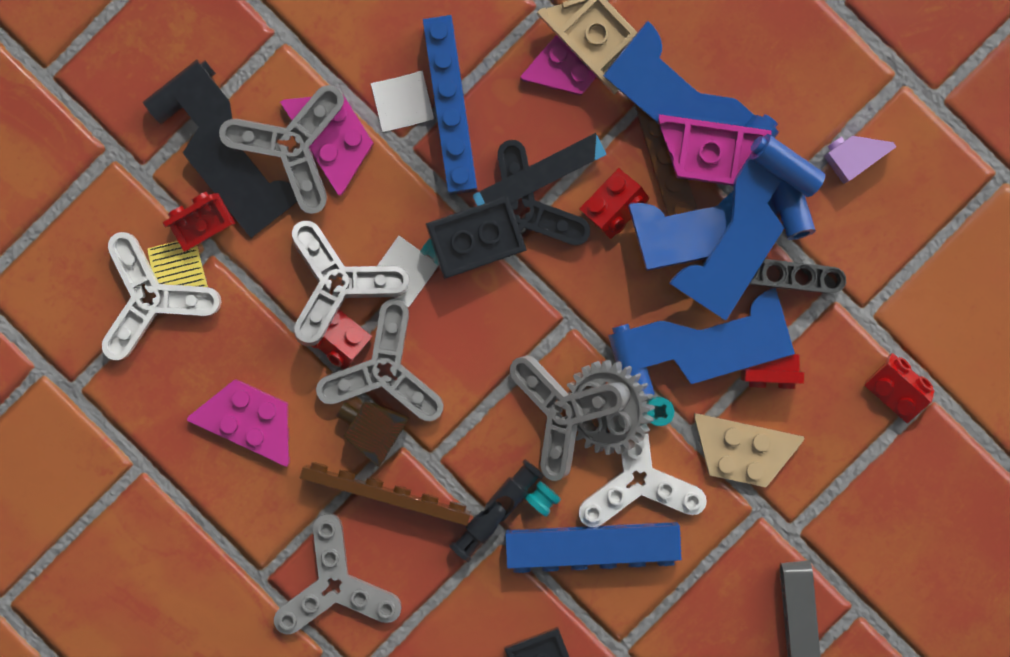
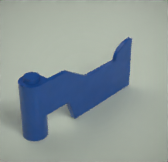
M649 21L645 22L603 75L658 124L660 114L771 130V136L774 138L779 133L776 128L778 123L766 114L762 117L754 115L737 99L697 92L659 58L662 53V41L657 30Z
M770 134L764 137L759 136L753 142L750 149L752 152L734 180L731 222L704 265L685 267L669 283L724 320H727L784 229L782 223L767 204L781 181L786 182L806 197H811L820 189L825 180L824 172Z
M781 181L767 204L775 215L781 216L787 239L797 240L812 235L816 229L805 195L786 182ZM733 191L715 207L666 217L659 208L645 203L629 204L628 208L646 271L708 258L731 222Z
M776 287L763 292L752 302L749 310L750 316L706 329L696 330L667 321H657L631 329L628 323L612 328L614 334L608 335L615 361L622 363V370L625 367L631 366V376L640 373L641 377L638 383L640 385L648 383L647 388L643 390L644 394L653 395L655 392L647 367L673 359L690 384H694L795 354Z

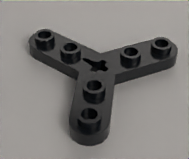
M508 140L500 145L498 161L502 180L529 167L527 153L521 142ZM533 192L522 197L524 207L530 208V212L526 214V219H520L519 215H515L520 231L526 228L575 246L583 244L589 238L590 226L582 217L536 201ZM518 200L511 203L513 210L518 209Z

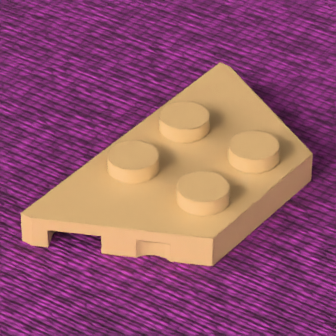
M568 0L560 5L540 9L537 15L615 95L618 89L603 75L636 35L637 31L607 0Z
M694 413L700 444L710 476L767 487L804 441V436Z

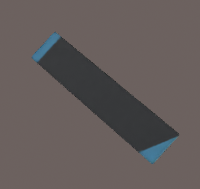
M594 133L473 194V198L477 206L508 196L510 203L605 156L606 152L597 134Z

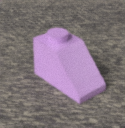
M841 136L827 146L830 151L824 155V158L844 184L896 148V145L889 141L851 136L844 140Z

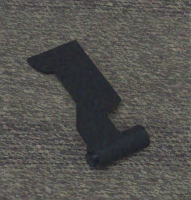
M196 59L145 99L143 104L160 124H163L180 109L184 108L198 126L197 131L183 151L184 156L215 194L219 193L229 212L252 238L297 203V199L291 183L281 180L269 183L244 150L230 148L222 143L219 137V130L225 121L233 119L231 103L215 83L213 76L216 72L206 60L201 63Z

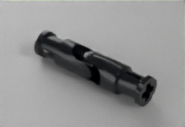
M523 460V466L518 472L502 484L486 503L484 510L465 527L466 531L456 543L452 542L449 545L463 560L469 563L473 552L481 543L485 544L494 534L498 523L506 520L528 495L527 491L538 478L542 479L544 477V474L528 460ZM503 496H508L511 498L509 508L505 510L502 504L496 500Z

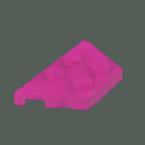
M556 35L520 76V79L524 82H533L545 85L548 88L561 89L581 96L596 79V76Z
M344 96V104L341 110L309 148L335 191L341 196L345 193L346 187L354 174L356 175L363 159L368 155L374 143ZM311 97L284 99L280 103L290 119L293 120Z
M660 114L658 119L677 178L734 186L737 174L752 151L750 149L753 142L759 136L764 137L772 133L771 130Z
M238 379L233 380L187 418V421L287 467L290 463L288 403Z

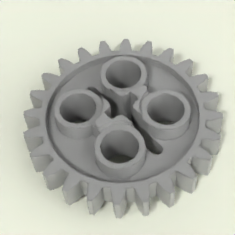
M610 360L603 361L602 365L597 361L591 363V367L589 365L582 367V373L579 372L573 375L576 382L567 383V387L572 391L568 392V394L606 384V382H616L625 388L628 402L624 409L597 418L599 427L592 423V419L578 423L577 431L579 433L576 441L585 438L586 449L595 444V453L605 449L606 455L614 453V450L617 454L625 451V448L627 450L634 448V442L639 443L644 440L641 434L650 431L645 423L654 421V418L647 414L648 411L655 409V406L647 404V400L652 398L653 394H644L643 391L647 388L648 383L640 385L638 381L641 374L631 376L632 367L628 366L622 370V363L620 361L613 365ZM619 416L623 417L626 421V428L621 427L619 424Z

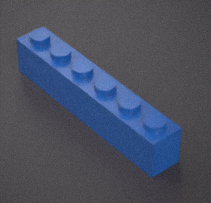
M452 15L423 19L449 195L475 192L478 191Z
M678 522L506 530L505 533L507 569L513 568L514 573L530 572L531 567H542V571L546 572L558 571L559 566H571V570H586L588 565L600 564L601 569L617 568V563H628L629 567H645L646 562H657L658 566L675 565V561L682 560L680 525Z

